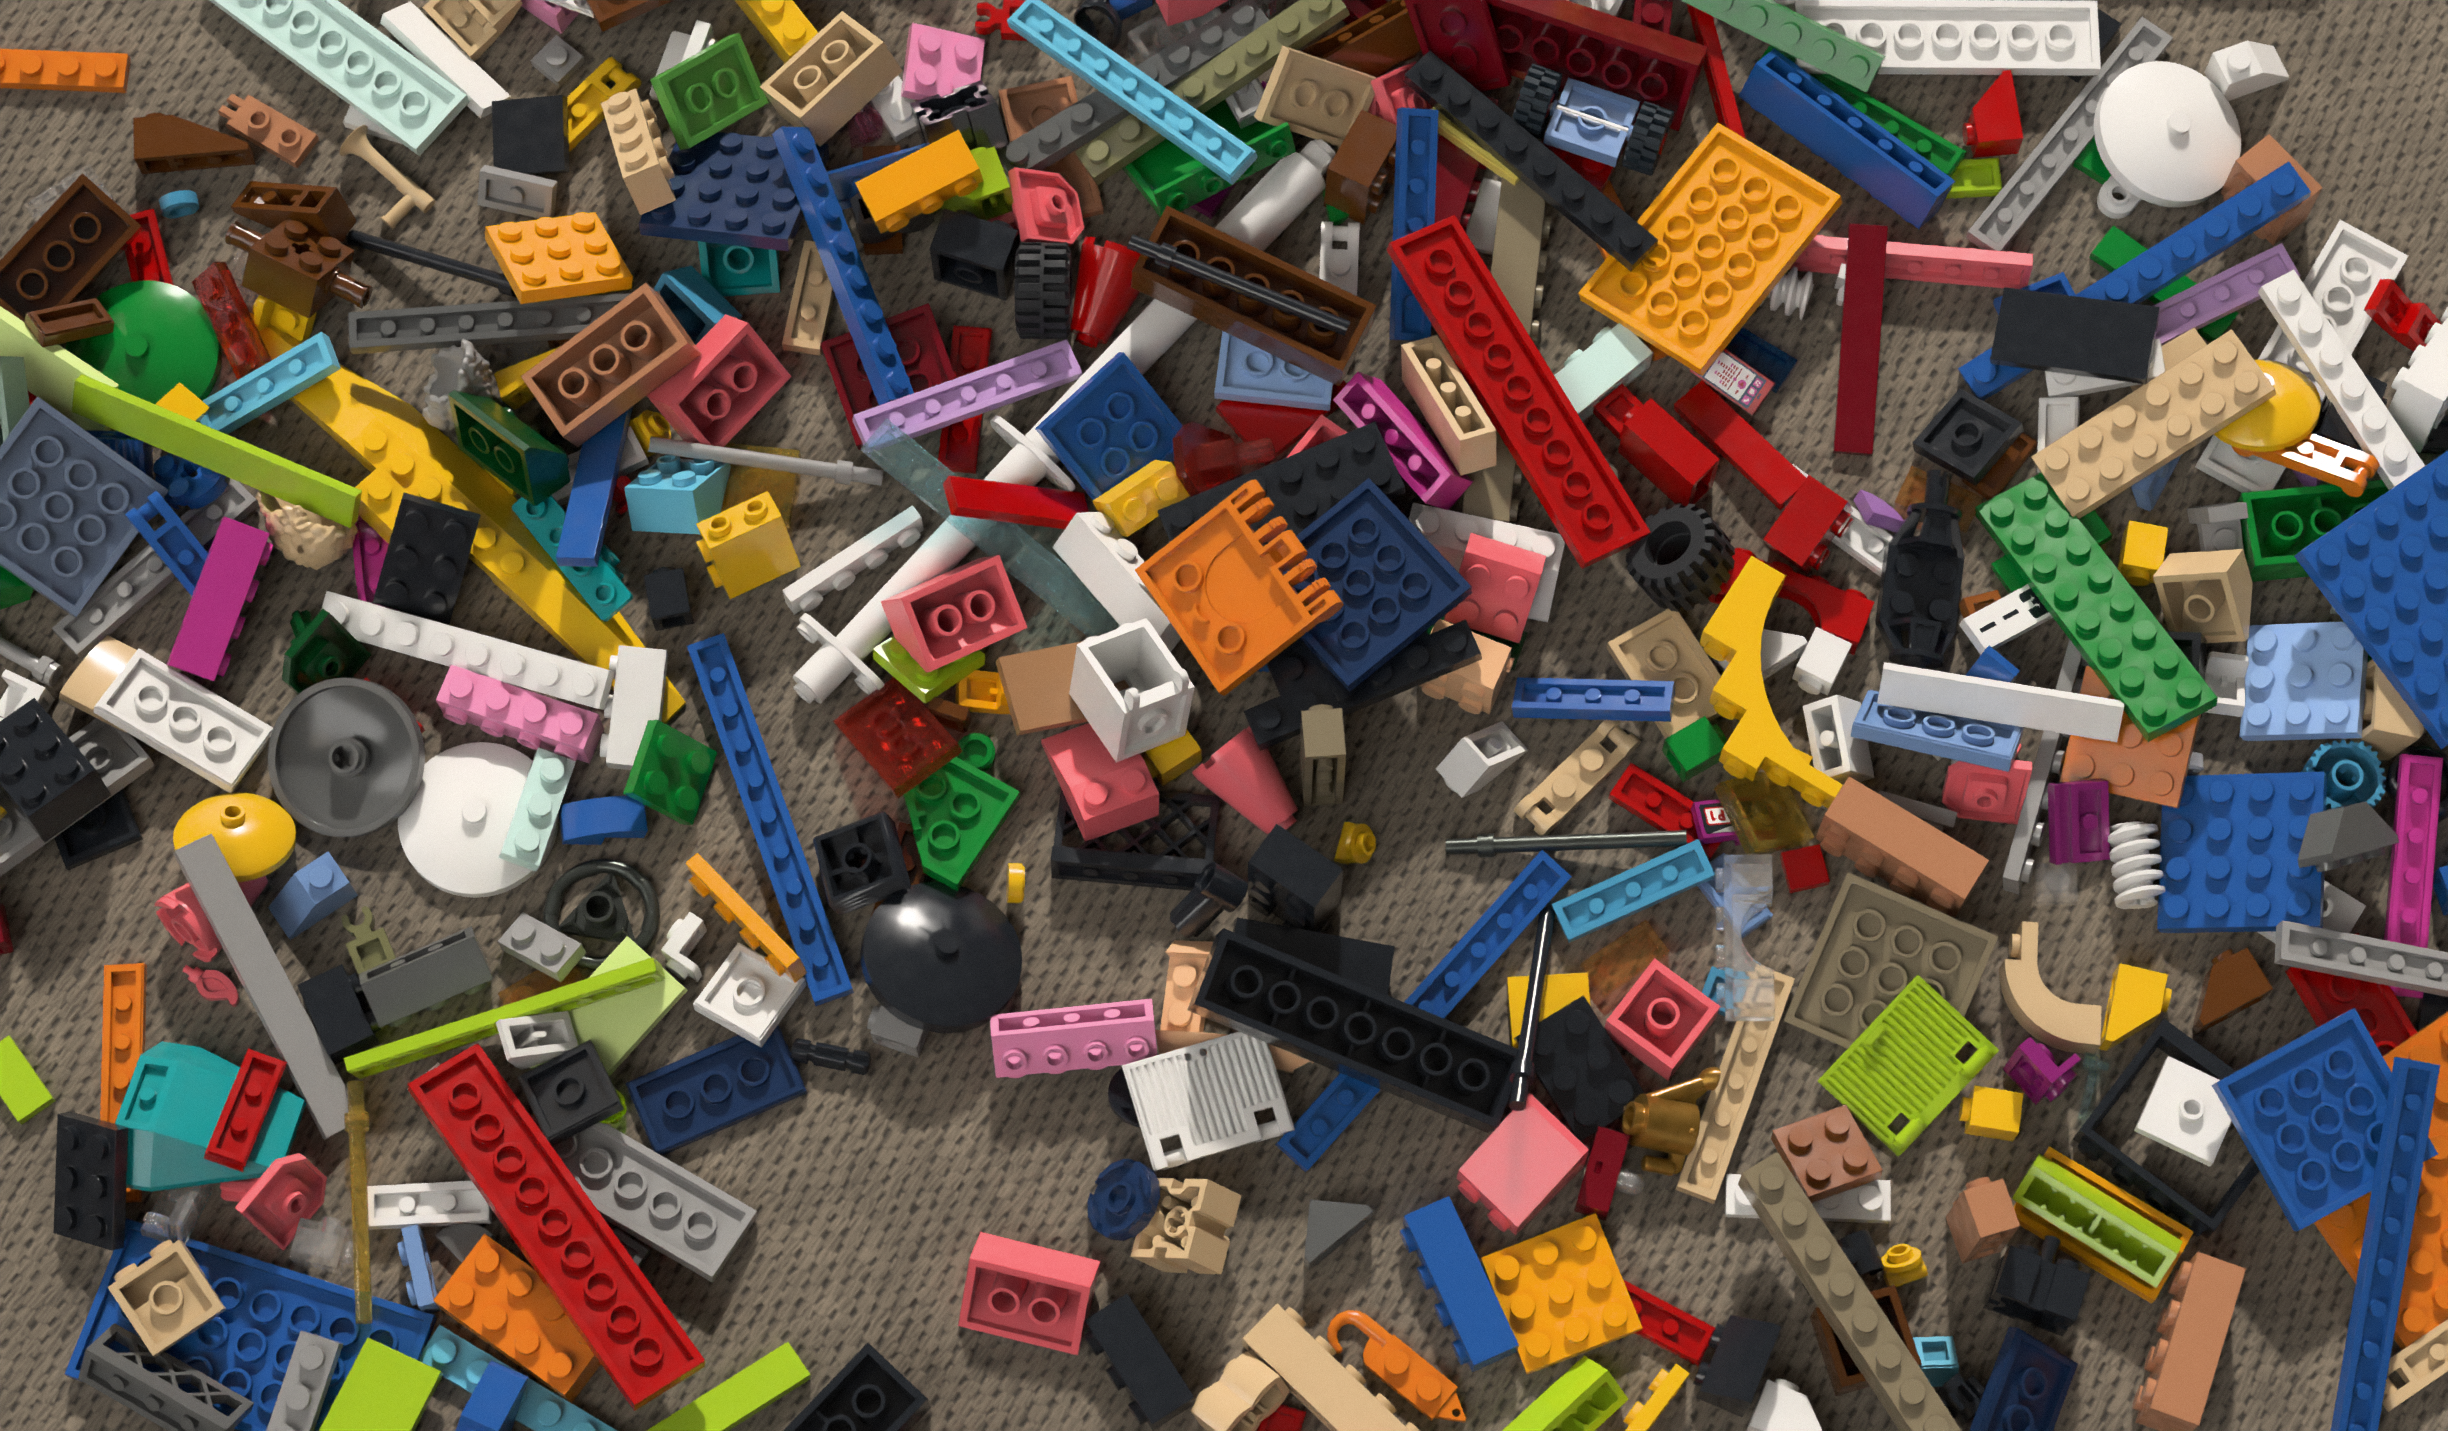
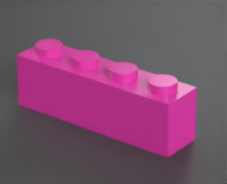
M1358 371L1333 399L1358 428L1376 422L1398 473L1426 504L1449 510L1473 483L1467 474L1459 475L1441 445L1381 379Z
M225 516L222 517L166 665L209 681H214L216 675H225L232 656L225 651L230 638L237 640L243 628L245 617L239 616L244 601L251 603L255 596L259 581L253 579L258 564L265 566L273 547L272 543L267 542L270 533Z

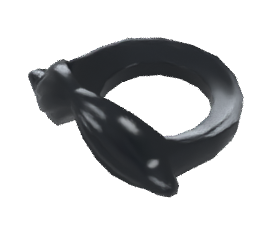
M1085 0L1074 14L1076 26L1101 42L1091 18L1086 14L1088 9L1100 11L1111 19L1114 26L1113 39L1110 43L1104 45L1111 50L1116 48L1121 39L1122 22L1118 13L1111 5L1110 0Z

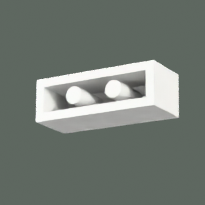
M619 645L618 656L611 655L609 670L615 672L613 677L615 679L614 694H609L604 710V718H611L609 734L602 733L600 744V757H606L608 768L631 770L648 720H662L668 665L667 650Z

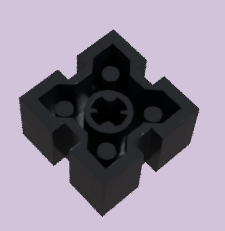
M982 80L953 89L954 93L942 97L937 94L910 103L922 144L926 143L929 145L959 130L970 151L979 147L988 149L994 146L997 152L1000 147L1009 145L997 102L989 94Z
M2045 1236L2041 1251L2023 1244H2019L2017 1248L2010 1246L1997 1264L1983 1308L2012 1319L2018 1318L2031 1323L2032 1326L2063 1336L2067 1332L2068 1327H2071L2077 1319L2091 1274L2081 1271L2082 1267L2079 1264L2067 1259H2058L2057 1263L2054 1264L2061 1244V1240L2057 1237Z

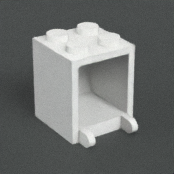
M1145 618L1135 623H1125L1116 630L1098 637H1088L1082 643L1077 644L1069 694L1117 763L1185 736L1195 686L1190 681L1186 670L1181 668L1148 619ZM1125 680L1129 688L1118 692L1114 683Z

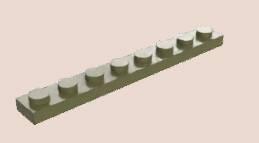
M1299 0L1168 88V90L1204 114L1275 66L1282 46L1299 50L1350 15L1348 9L1341 0ZM1130 114L1076 150L1075 153L1095 183L1099 185L1166 138L1133 114Z

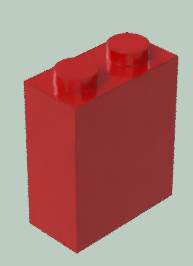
M1652 398L1642 407L1636 404L1626 413L1622 419L1624 425L1619 434L1621 440L1618 453L1675 504L1682 503L1685 507L1689 503L1695 505L1713 487L1720 459Z

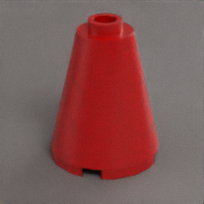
M1085 237L1081 246L1071 332L1077 335L1076 342L1087 347L1097 348L1098 343L1107 344L1140 294V291L1131 287L1132 270L1141 254L1127 249L1126 246L1106 240L1104 247L1094 245L1096 237Z

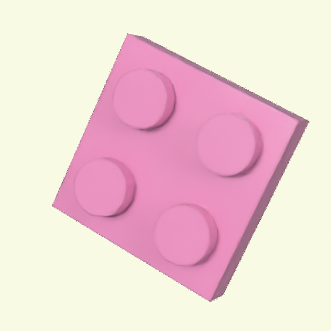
M912 23L908 32L901 97L914 100H922L937 94L942 97L954 93L953 89L980 81L985 39Z

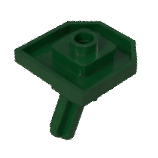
M322 609L315 618H313L308 610L302 612L296 610L292 613L293 618L290 620L295 639L290 641L291 647L284 654L282 680L298 695L306 688L325 680L352 678L371 654L326 610Z

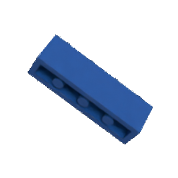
M1447 1196L1404 1215L1403 1225L1405 1228L1399 1230L1402 1241L1409 1253L1416 1251L1422 1265L1417 1267L1418 1275L1426 1290L1433 1288L1439 1303L1435 1304L1434 1308L1442 1326L1445 1328L1450 1325L1457 1339L1451 1342L1459 1363L1461 1365L1468 1363L1471 1372H1474L1517 1353L1519 1344L1450 1197Z

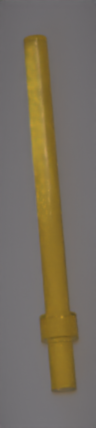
M355 1080L347 1082L348 1112L344 1114L345 1132L349 1133L356 1324H369L373 1322L366 1132L370 1128L369 1113L365 1111L364 1082Z

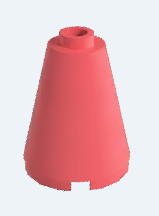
M1250 726L1233 737L1212 754L1206 763H1202L1192 772L1199 782L1267 835L1276 824L1287 830L1297 821L1292 814L1298 808L1268 748L1260 751Z
M266 876L250 881L238 882L250 907H252L268 884ZM189 883L165 894L155 902L154 906L161 907L156 912L157 916L172 937L181 946L187 941L198 949L192 954L194 957L203 962H211L219 954L223 947Z

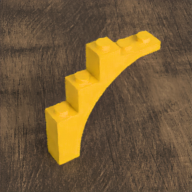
M1751 556L1704 628L1699 645L1704 647V651L1713 659L1730 662L1714 686L1709 703L1714 705V710L1724 718L1729 720L1736 718L1740 721L1722 748L1719 762L1724 764V769L1731 775L1740 779L1746 777L1751 781H1754L1762 769L1766 771L1767 777L1780 786L1789 785L1801 792V797L1811 805L1816 807L1823 805L1829 808L1843 784L1809 765L1794 749L1782 732L1772 712L1762 677L1760 654L1764 623L1772 604L1782 589L1786 575Z

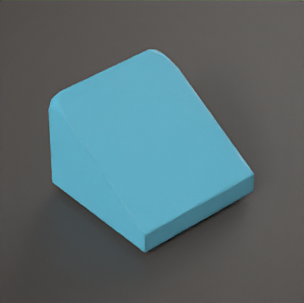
M1953 1336L1913 1337L1922 1364L1920 1368L1932 1387L1943 1386L1959 1372Z

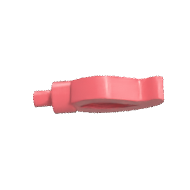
M188 965L183 968V972L189 975L188 980L196 985L198 992L203 998L209 1001L228 1000L233 1007L237 1006L239 993L233 982L225 974L217 970L204 971L199 967L193 969Z

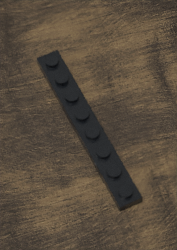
M1432 51L1425 54L1404 74L1403 82L1439 110L1441 114L1501 162L1629 271H1632L1657 247V238Z

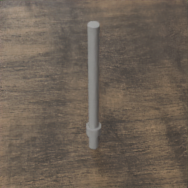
M650 437L648 452L832 478L834 483L850 485L851 481L880 486L882 484L883 470L853 466V462L837 460L836 464Z

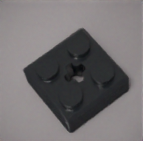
M886 812L877 813L814 837L813 843L828 904L838 915H843L886 899L901 889L911 888L896 825ZM867 858L866 863L862 866L861 860Z

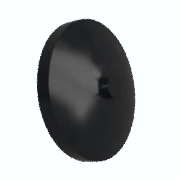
M941 882L911 885L910 889H901L886 898L872 914L861 943L860 957L863 975L875 998L888 1012L899 1020L929 1032L960 1033L988 1023L990 1017L1000 1014L1011 1000L1022 971L1020 942L1006 915L983 895L963 886L956 891Z

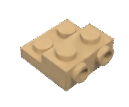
M167 1240L159 1244L149 1252L152 1257L139 1267L133 1263L123 1268L114 1275L116 1282L108 1287L153 1357H157L227 1310L186 1245L180 1240L175 1243Z

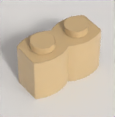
M1246 1351L1226 1365L1218 1382L1199 1393L1191 1412L1198 1423L1207 1431H1256L1261 1421L1274 1413L1283 1403L1290 1390L1280 1375Z

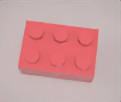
M726 314L696 344L702 355L647 395L649 400L686 442L725 447L792 377L748 322Z

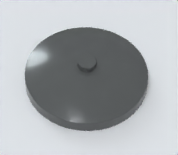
M356 678L325 680L299 693L289 702L278 717L268 747L270 780L282 806L303 826L320 834L333 837L364 836L377 832L394 822L403 814L414 799L423 777L425 765L423 736L416 718L408 706L389 689L377 683Z

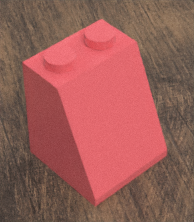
M1529 1092L1526 1108L1523 1111L1512 1110L1458 1170L1457 1179L1461 1182L1458 1185V1189L1472 1203L1475 1204L1479 1200L1488 1208L1490 1212L1487 1216L1499 1230L1505 1232L1509 1229L1516 1235L1584 1168L1589 1149Z

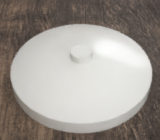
M2164 61L2146 62L2133 66L2120 74L2106 88L2096 107L2094 137L2104 165L2116 181L2126 190L2149 203L2176 208L2201 203L2213 196L2224 186L2235 161L2240 158V128L2229 101L2209 79L2186 66Z
M475 742L447 749L425 763L419 789L409 807L398 817V832L402 848L408 860L419 875L428 883L444 892L457 896L489 897L507 892L519 886L536 873V871L498 858L532 764V760L528 756L502 744ZM559 811L539 868L549 856L555 843L559 825Z

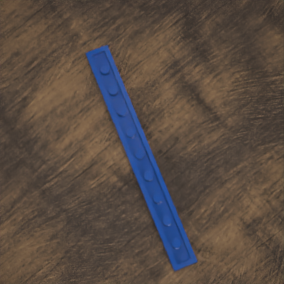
M2287 162L2075 296L2140 304L2311 197V191L2291 163ZM1991 347L1959 367L1958 371L1975 397L1984 401L2034 369L1991 364Z
M722 633L688 645L687 648L796 953L807 971L805 978L815 1006L854 993L725 634Z
M1541 850L1404 1002L1445 1018L1572 876L1547 853ZM1339 1073L1293 1124L1295 1130L1285 1133L1275 1145L1304 1172L1308 1171L1380 1089Z
M2394 1057L2331 1431H2378L2440 1065Z

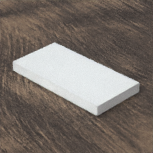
M139 648L94 706V713L229 793L233 792L268 744L273 731V727Z

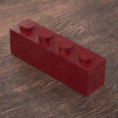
M1487 97L1498 106V99ZM1441 134L1437 142L1435 223L1455 215L1467 233L1471 220V214L1466 213L1469 202H1477L1482 181L1476 179L1479 170H1487V167Z

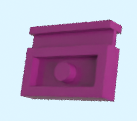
M2101 778L2069 781L2060 784L2048 783L2050 863L2061 865L2068 862L2081 863L2110 860V843L2108 842V836L2110 835L2108 781Z

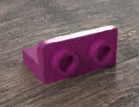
M2029 1037L2018 1046L2003 1070L2030 1100L2037 1105L2045 1097L2050 1102L2054 1101L2069 1087L2068 1084L2078 1075L2074 1068L2081 1059L2075 1053L2058 1067L2054 1063L2055 1059L2050 1050L2041 1043L2037 1044Z

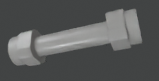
M0 633V655L31 671L32 676L37 681L51 687L55 685L63 673L62 665L45 655L39 658L2 638Z

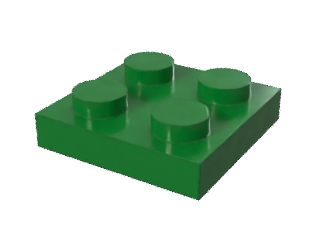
M648 720L623 794L680 824L693 825L717 752L659 720Z

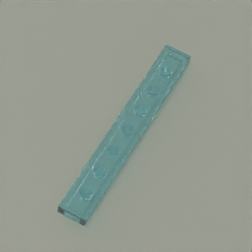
M886 418L862 446L861 451L986 554L989 556L1000 555L1004 568L1086 636L1098 637L1120 627L1069 567L1015 523L951 515L943 483L948 476L957 475Z

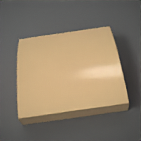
M430 0L422 8L473 61H476L502 34L523 3L521 0Z
M107 635L92 649L72 673L61 689L59 699L125 732L95 714L94 706L137 650Z

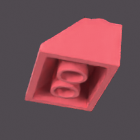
M1000 555L978 558L881 601L895 639L926 673L1028 628Z
M980 1232L969 1259L958 1326L1078 1355L1086 1327L1085 1320L1088 1318L1095 1292L1100 1261Z

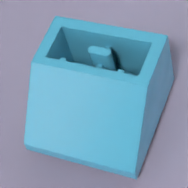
M674 455L659 457L655 464L647 470L640 472L636 479L624 487L632 531L700 534L696 524L721 512L731 469L730 464L715 462L714 460L680 459V456Z

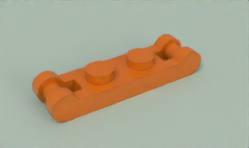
M2312 433L2297 444L2276 451L2256 452L2232 446L2233 450L2241 456L2250 457L2254 455L2341 487L2351 497H2360L2368 485L2367 479L2372 478L2379 468V462L2374 456ZM2344 466L2352 468L2354 471L2345 469Z

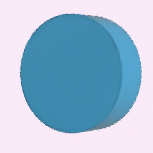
M180 190L163 195L159 199V206L164 217L174 219L197 212L199 202L196 192Z

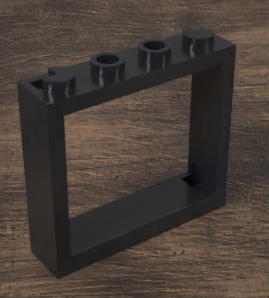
M2163 1019L2076 1133L2073 1140L2079 1143L2077 1148L2084 1156L2092 1161L2100 1159L2112 1168L2111 1174L2119 1182L2129 1187L2134 1184L2145 1192V1199L2151 1206L2162 1212H2165L2166 1209L2180 1219V1224L2194 1231L2193 1236L2199 1237L2201 1234L2207 1239L2216 1230L2260 1171L2253 1158L2250 1159L2209 1216H2207L2094 1132L2157 1048L2168 1056L2218 1080H2222L2236 1072L2166 1019Z

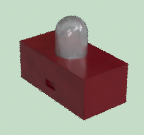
M1598 1126L1574 1212L1587 1216L1596 1213L1598 1219L1605 1221L1614 1190L1632 1196L1643 1192L1646 1186L1644 1176L1637 1171L1621 1167L1630 1135Z

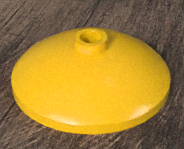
M2256 359L2255 362L2275 388L2276 395L2222 428L2214 435L2233 447L2248 451L2268 452L2288 448L2302 441L2315 428L2321 409L2319 392L2314 383L2298 369L2277 361Z
M243 792L219 794L197 803L181 816L173 833L174 850L212 833L237 882L258 879L272 873L289 859L296 844L294 821L281 805L263 796Z

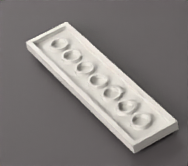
M1795 0L1794 2L1795 12L1886 56L1878 74L2001 75L2003 71L2011 70L2012 75L2098 76L2101 70L2097 1ZM1795 57V64L1807 73L1828 74Z
M2339 220L2303 284L2350 354H2352L2372 320L2364 311V308L2379 280L2393 279L2394 281L2408 255ZM2278 324L2258 359L2281 362L2304 373L2316 386L2322 404L2325 395L2324 391ZM2215 435L2212 436L2195 468L2241 493L2273 490L2286 468L2254 455L2250 457L2241 456L2233 450L2231 445L2221 441Z

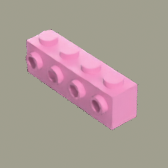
M454 665L450 666L436 698L443 716L451 722L465 725L467 722L479 726L482 731L492 736L502 737L506 735L517 739V742L525 747L535 750L538 747H542L568 759L580 760L589 764L604 730V726L597 713Z
M1152 999L995 1014L990 1017L996 1078H1021L1025 1075L1039 1073L1061 1074L1068 1070L1078 1069L1101 1070L1107 1066L1125 1065L1157 1055Z

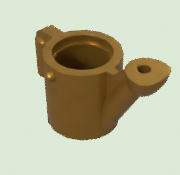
M1718 1067L1706 1068L1696 1078L1648 1094L1642 1093L1634 1102H1630L1626 1106L1622 1127L1624 1133L1630 1135V1144L1669 1154L1667 1159L1644 1155L1641 1160V1169L1643 1171L1667 1176L1681 1172L1685 1156L1693 1150L1699 1134L1700 1113L1696 1100L1707 1091L1716 1089L1721 1075Z

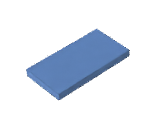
M1873 690L1867 691L1852 725L1851 737L2007 772L2010 771L2024 727L1877 704L1879 692Z

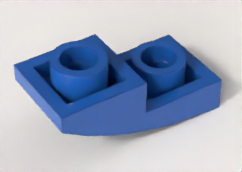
M629 796L586 799L563 804L559 809L562 844L601 845L605 838H644L648 831L645 805Z

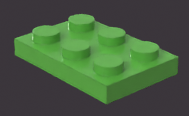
M740 33L725 37L650 79L680 150L695 146L768 103L766 95L760 88L761 83Z

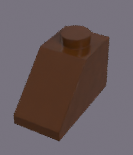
M2248 948L2237 953L2229 949L2211 960L2213 966L2205 975L2192 1027L2196 1035L2264 1000L2273 990Z

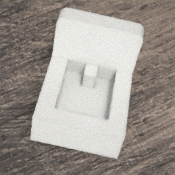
M2214 651L2209 653L2205 666L2204 681L2218 698L2217 706L2205 713L2242 717L2245 708V675L2249 665L2248 656Z
M689 912L684 920L678 919L672 925L667 934L668 941L661 951L665 960L668 961L665 967L671 973L682 980L690 976L698 982L702 977L699 966L687 957L707 932L704 921L692 912Z

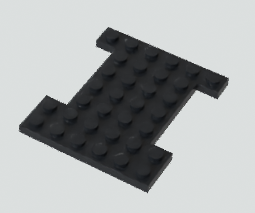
M1373 422L1158 510V514L1171 542L1243 484L1256 479L1266 492L1264 498L1269 497L1274 507L1259 522L1250 524L1253 530L1256 532L1273 518L1281 516L1288 524L1284 531L1292 530L1297 536L1368 478L1389 500L1405 494L1406 490L1376 422ZM1465 619L1431 634H1428L1426 630L1349 692L1299 638L1266 664L1280 696L1244 710V714L1261 751L1300 735L1301 711H1308L1312 706L1326 704L1331 705L1333 709L1342 708V714L1346 716L1482 660V655Z

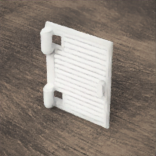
M1242 1032L1232 1033L1122 1065L1153 1171L1176 1167L1189 1163L1192 1160L1250 1143L1268 1140L1295 1130L1268 1043ZM1273 1108L1276 1119L1257 1125L1254 1112ZM1179 1135L1182 1148L1163 1153L1160 1140Z

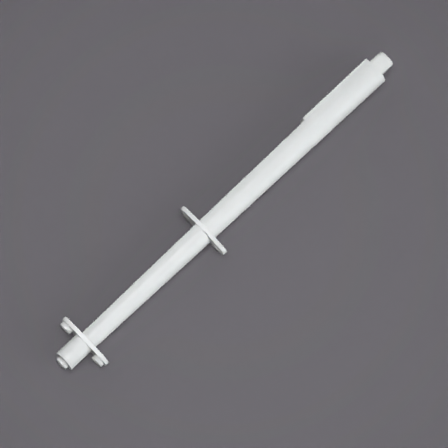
M1314 139L1300 153L1294 152L1281 159L1215 229L1264 251L1325 189L1326 184L1322 176L1327 172V168L1336 153L1323 140ZM1154 299L1025 436L1002 417L995 415L990 420L991 426L1013 449L984 480L1035 486L1045 476L1059 489L1073 491L1076 488L1074 483L1056 465L1060 459L1035 428L1118 352H1124L1143 375L1197 318ZM950 515L836 637L813 617L804 613L799 618L800 624L796 627L797 630L810 643L814 644L818 640L822 646L793 675V679L797 683L793 687L795 692L809 704L813 700L821 704L853 672L858 676L855 679L856 684L866 694L872 696L875 692L881 693L885 688V684L862 662L892 631L881 601L951 571L1000 521Z

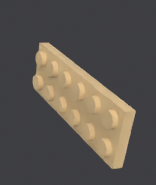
M2231 329L2034 454L2031 458L2071 516H2077L2080 519L2275 396L2276 390Z

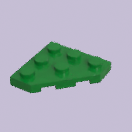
M918 736L897 766L906 808L923 873L958 891L1019 801L1020 791Z

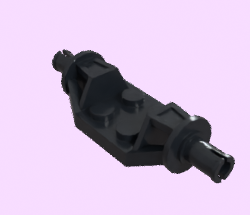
M1941 470L1927 471L1924 503H1914L1908 506V516L1884 548L1875 624L1890 652L1889 660L1898 665L1923 669H1937L1944 665L1943 654L1956 632L1964 567V553L1958 522H1961L1962 512L1957 508L1947 505L1952 474L1944 471L1943 476H1940ZM1918 522H1923L1920 535L1914 536ZM1901 631L1908 632L1909 648H1904Z

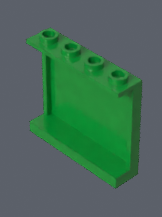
M1225 100L1204 113L1206 117L1256 151L1258 158L1235 183L1296 152L1287 121L1279 126H1273L1259 120L1241 129ZM1165 139L1122 168L1160 218L1166 206L1182 212L1232 185L1168 139Z

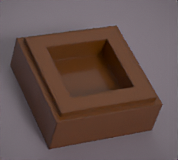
M937 697L930 701L927 708L932 723L961 733L967 732L972 720L969 708Z

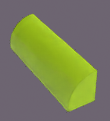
M2040 1153L2012 1197L2014 1201L2156 1288L2178 1255L2183 1242Z
M1584 1355L1502 1431H1595L1629 1399L1606 1368Z

